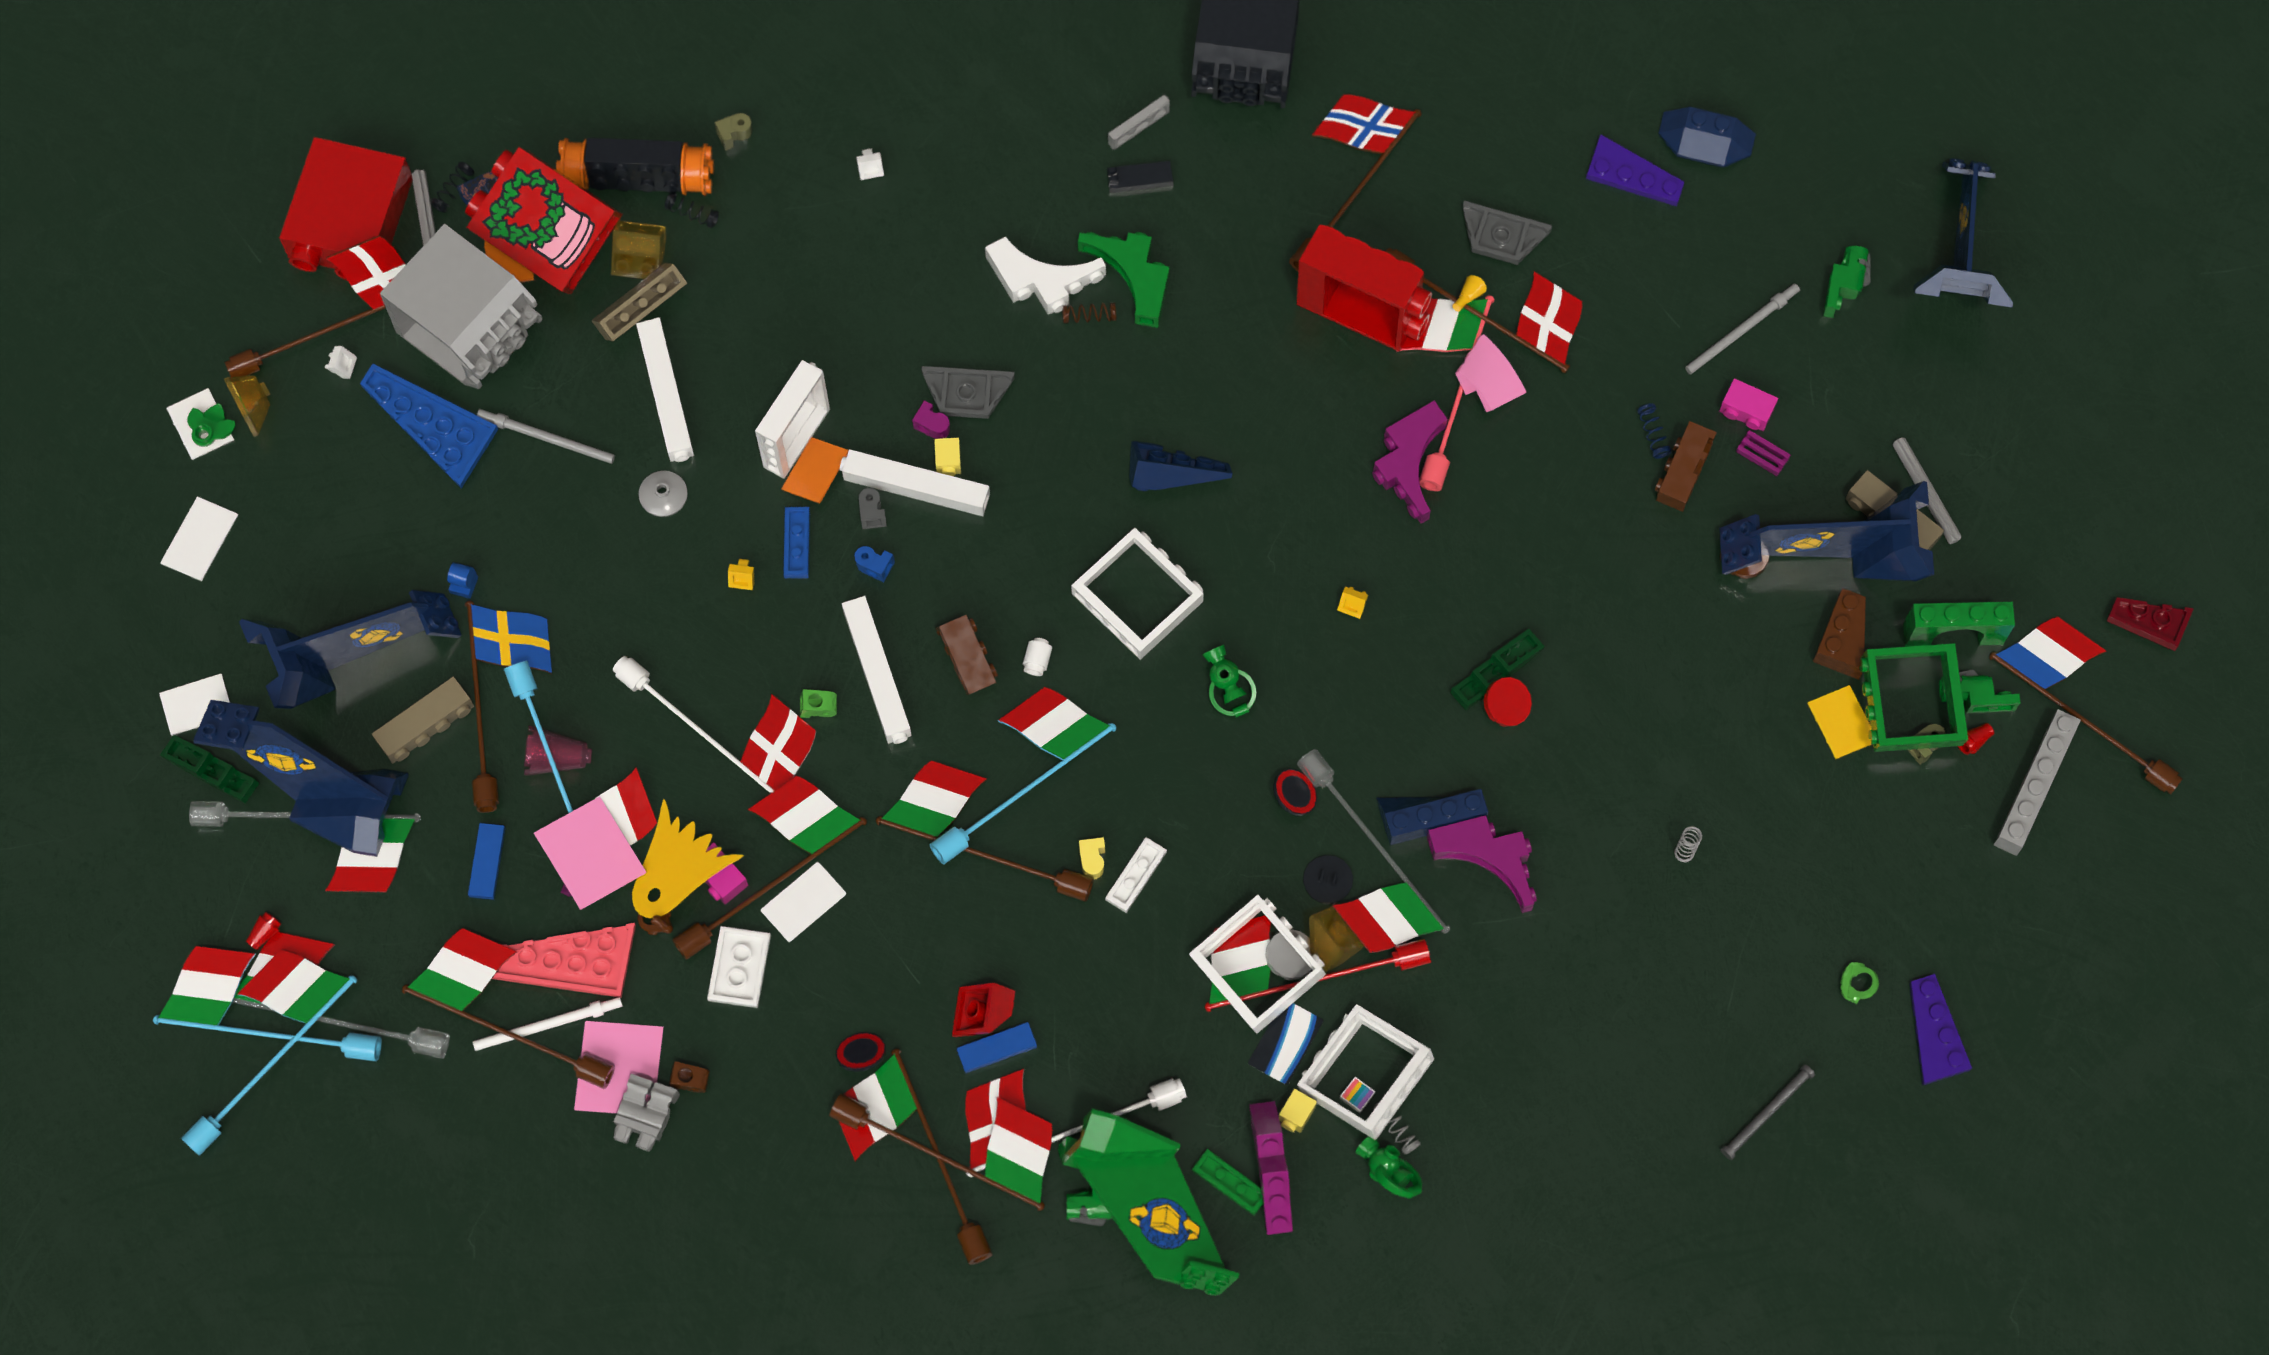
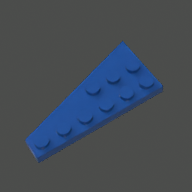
M372 364L360 383L362 388L462 489L498 431L497 425Z

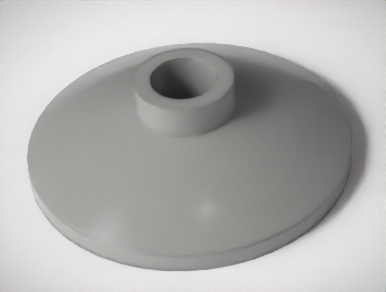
M657 471L650 474L644 479L639 489V500L642 507L648 513L658 517L671 516L680 511L686 503L688 495L683 479L670 471ZM666 488L665 493H659L658 490Z

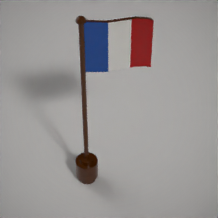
M2055 617L2044 622L2021 641L1998 654L1997 652L1990 653V660L1994 659L2145 766L2144 773L2147 774L2145 779L2165 793L2167 791L2169 794H2172L2183 780L2178 775V771L2161 759L2157 762L2153 760L2150 763L2146 762L2046 691V689L2068 678L2087 661L2107 652L2061 618Z

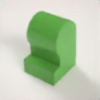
M802 690L800 695V718H810V716L833 717L837 715L836 693L820 690Z

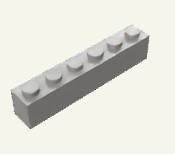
M2059 709L2056 711L1995 840L1994 846L2015 856L2020 852L2077 730L2080 719Z

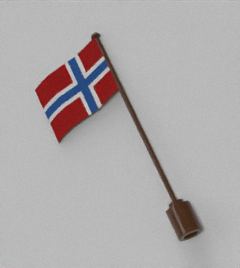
M1344 94L1316 129L1312 137L1331 139L1358 150L1383 154L1329 223V227L1335 225L1415 119L1421 117L1419 109H1415L1412 112L1388 107L1364 97ZM1306 238L1289 260L1291 266L1296 271L1299 269V260L1311 238Z

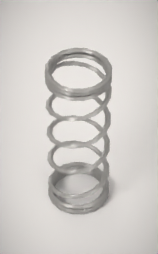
M1690 826L1685 828L1678 841L1674 854L1680 862L1691 861L1702 840V832L1697 827ZM1694 831L1698 835V838L1692 833L1685 832ZM1687 834L1692 835V836L1695 837V839L1697 840V842H1695V840L1692 839L1691 837H1688V836L1684 837V836L1687 835ZM1685 838L1691 839L1694 843L1687 841ZM1680 846H1682V847L1685 848V849L1692 850V851H1690V852L1684 851V850H1682V848H1681ZM1678 847H1679V849H1680L1682 852H1684V853H1692V854H1690V855H1683V854H1681V853L1679 852ZM1677 852H1678L1681 856H1683V857H1690V858H1688V859H1682V858H1680V857L1677 855Z
M1399 1116L1388 1122L1390 1123L1395 1121L1390 1126L1389 1133H1396L1398 1131H1401L1396 1137L1395 1142L1401 1143L1407 1141L1401 1151H1403L1404 1154H1408L1414 1149H1416L1420 1145L1419 1140H1416L1405 1148V1146L1415 1137V1135L1404 1140L1397 1141L1398 1137L1409 1127V1125H1407L1399 1130L1392 1132L1390 1131L1391 1128L1395 1125V1123L1402 1118V1116Z

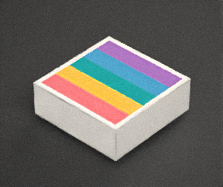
M1354 1077L1341 1094L1340 1099L1358 1113H1361L1376 1092Z

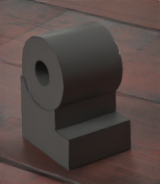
M873 488L862 490L859 494L862 529L887 527L885 510L881 509L878 491Z

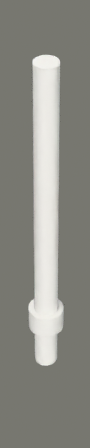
M620 997L605 1002H600L599 1000L590 1003L588 1007L508 1031L524 1037L590 1016L594 1018L604 1015V1012L623 1007ZM499 1033L473 1041L475 1051L514 1039Z

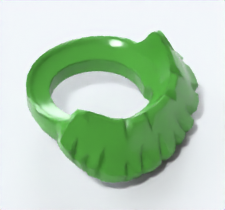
M1851 962L1842 973L1840 989L1842 990L1843 997L1852 1003L1857 1004L1861 999L1870 998L1878 989L1879 978L1871 968L1865 967L1863 963ZM1861 973L1871 975L1873 980L1872 986L1864 992L1857 991L1851 987L1852 978Z

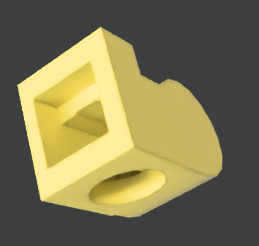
M1104 837L1079 840L1083 874L1094 878V880L1100 878L1104 872V861L1099 855L1105 853Z

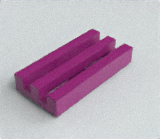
M1750 430L1736 449L1737 453L1775 476L1779 475L1791 456ZM1747 446L1751 448L1762 457L1767 458L1770 461L1777 464L1778 467H1775L1774 465L1770 464L1769 462L1765 461L1764 459L1760 458L1759 456H1757L1756 454L1752 453L1744 447Z

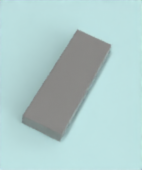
M1163 95L1109 132L1108 144L1113 150L1118 148L1169 113L1170 100Z

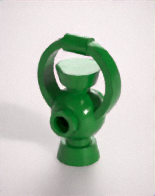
M1225 644L1202 654L1208 663L1211 662L1213 664L1209 673L1211 681L1209 698L1213 707L1223 715L1236 716V718L1250 712L1249 710L1254 705L1257 696L1256 684L1248 673L1240 670L1233 661L1225 659ZM1222 671H1228L1229 674L1227 678L1221 677ZM1240 675H1242L1251 685L1252 696L1249 703L1232 709L1233 711L1224 710L1217 704L1214 698V688L1217 687L1225 690V695H1223L1224 704L1232 702L1247 694L1242 687L1239 688L1236 685Z
M1370 1136L1358 1146L1356 1154L1364 1159L1369 1158V1175L1373 1180L1379 1182L1391 1193L1401 1197L1412 1198L1421 1194L1422 1180L1420 1175L1412 1165L1399 1158L1400 1152L1396 1147L1388 1145L1384 1148H1379L1380 1144L1377 1139L1374 1140ZM1410 1181H1412L1414 1186L1404 1188L1408 1185Z

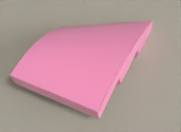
M1485 335L1477 338V343L1468 352L1464 363L1460 365L1455 373L1465 395L1477 391L1486 412L1527 393L1506 357Z

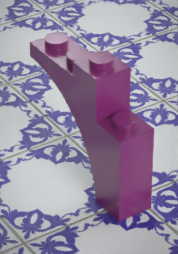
M1435 401L1386 428L1384 443L1391 453L1374 462L1372 472L1375 481L1379 485L1382 484L1386 490L1395 486L1394 491L1399 499L1405 500L1408 505L1409 514L1412 518H1417L1421 524L1429 520L1431 510L1425 502L1420 488L1419 464L1431 441L1441 431L1446 429L1448 420Z
M1486 815L1428 830L1427 840L1433 860L1459 859L1486 868L1508 886L1515 896L1522 913L1532 911L1534 902H1536V894L1534 888H1529L1527 882L1529 878L1527 865L1522 864L1527 862L1532 849L1529 839H1524L1522 831L1493 838L1496 837L1495 828L1492 822L1488 823Z
M1275 1101L1249 1104L1267 1235L1293 1232L1288 1169Z

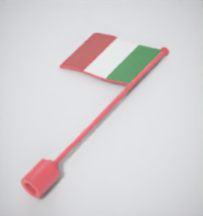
M1487 296L1482 300H1473L1467 303V305L1487 316L1491 303L1495 300L1493 296ZM1431 299L1425 311L1430 316L1422 336L1418 341L1407 337L1400 351L1428 350L1453 352L1472 350L1477 343V338L1482 334L1485 321L1465 308H1462L1459 312L1453 309L1455 302L1452 300ZM1461 384L1439 452L1426 457L1419 479L1420 486L1429 491L1438 492L1442 490L1450 465L1443 452L1463 393Z

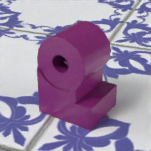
M923 401L912 420L913 428L934 439L946 438L950 433L948 417L943 413H934L933 405Z

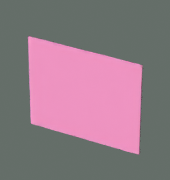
M601 797L592 800L534 832V835L580 910L646 873Z
M585 1021L581 1057L583 1058L585 1054L591 1055L614 1065L615 1071L606 1089L578 1078L574 1110L618 1113L619 1106L623 1100V1094L628 1089L627 1082L631 1074L651 1080L654 1084L655 1082L657 1083L663 1027ZM651 1095L646 1096V1107L647 1102L650 1101Z

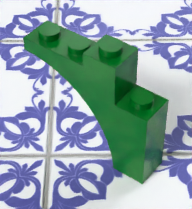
M1087 232L1086 234L1079 233L1078 251L1102 258L1103 261L1112 266L1123 277L1129 286L1135 302V324L1158 328L1169 281L1170 267L1160 262L1148 263L1152 248V237L1141 232L1128 233L1127 241H1123L1121 238L1114 236L1107 238L1092 232Z

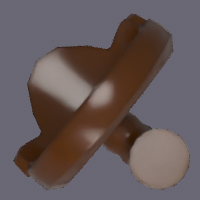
M671 911L663 916H654L651 920L652 925H647L644 922L643 916L638 913V924L648 934L657 935L660 932L670 934L673 931L670 921Z

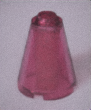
M528 726L527 732H532V735H528L526 739L524 766H529V770L525 769L524 775L553 773L537 728L535 726ZM542 729L558 772L585 768L586 763L591 764L592 749L587 748V743Z

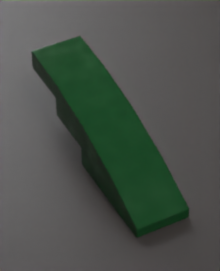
M1527 629L1493 653L1489 660L1473 670L1469 677L1454 686L1450 693L1467 710L1484 698L1492 682L1500 678L1511 677L1542 651L1545 646L1530 629Z
M176 735L172 736L160 754L161 757L244 804L247 803L259 785V782L254 778L236 770L232 765L214 757L210 752Z

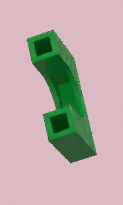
M2013 602L1913 604L1903 623L1905 647L1931 645L1937 635L1947 631L1963 629L1976 630L1979 645H2003L2015 626Z

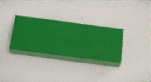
M1207 1149L1193 1167L1192 1171L1253 1216L1256 1215L1263 1205L1261 1187Z

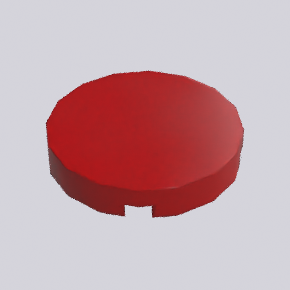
M1506 677L1497 679L1489 685L1487 693L1484 695V708L1488 717L1493 722H1497L1503 727L1516 726L1525 721L1530 714L1532 706L1531 695L1527 687L1520 680Z

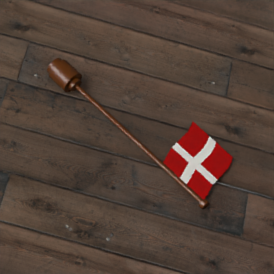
M378 235L327 256L326 259L331 261L343 273L355 292L372 309L261 355L257 351L252 353L251 349L229 357L230 360L225 361V365L232 380L237 377L241 379L260 371L259 366L262 365L261 360L385 309L386 307L380 292L406 265L395 248L385 238Z
M1388 248L1386 251L1397 260L1415 264V260L1397 249ZM1536 272L1533 273L1532 288L1521 311L1516 334L1466 304L1463 307L1562 369L1561 372L1564 374L1569 370L1570 365L1565 364L1569 343L1580 319L1582 301ZM1426 278L1423 279V283L1453 302L1457 301L1458 298Z

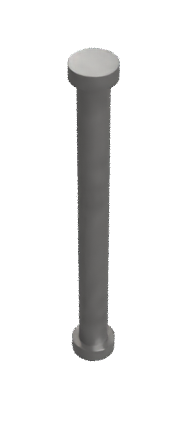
M1804 1064L1800 1068L1801 1072L1728 1146L1724 1145L1720 1149L1729 1160L1735 1157V1153L1808 1078L1812 1079L1815 1076L1810 1067Z

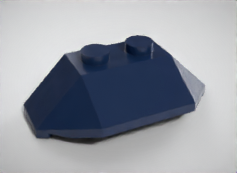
M1693 107L1664 112L1658 134L1677 157L1723 168L1750 157L1756 136L1752 130L1735 117Z

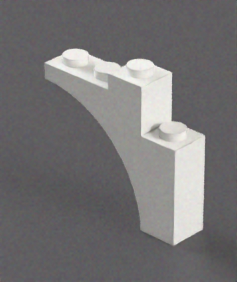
M1007 237L985 247L986 258L1013 303L1018 300L1023 301L1035 292L1048 315L1053 312L1058 313L1062 311L1063 305L1069 304L1070 293L1076 294L1084 286L1090 283L1095 284L1106 275V265L1102 258L1075 266H1056L1045 264L1026 256L1008 241Z

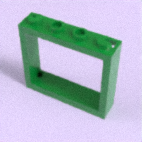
M1955 643L1867 649L1864 652L1862 658H1860L1861 666L1859 668L1860 672H1864L1865 682L1862 683V691L1864 697L1867 696L1868 701L1865 714L1867 721H1870L1871 724L1869 739H1871L1874 752L1963 746L1968 741ZM1940 655L1951 734L1886 738L1876 660Z

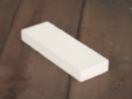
M1145 837L1105 900L1127 913L1167 853V850Z

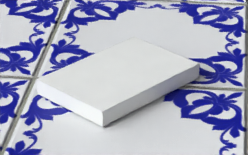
M720 927L708 1001L758 1008L771 939L770 933Z

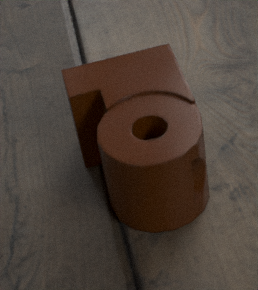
M675 1061L672 1067L669 1087L677 1090L683 1089L705 1093L710 1072L701 1067Z

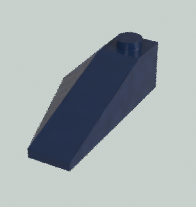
M1132 441L1129 478L1132 487H1135L1137 490H1160L1232 478L1233 473L1228 463L1202 456L1192 459L1185 452L1179 450L1173 454L1163 451L1164 446L1137 441Z

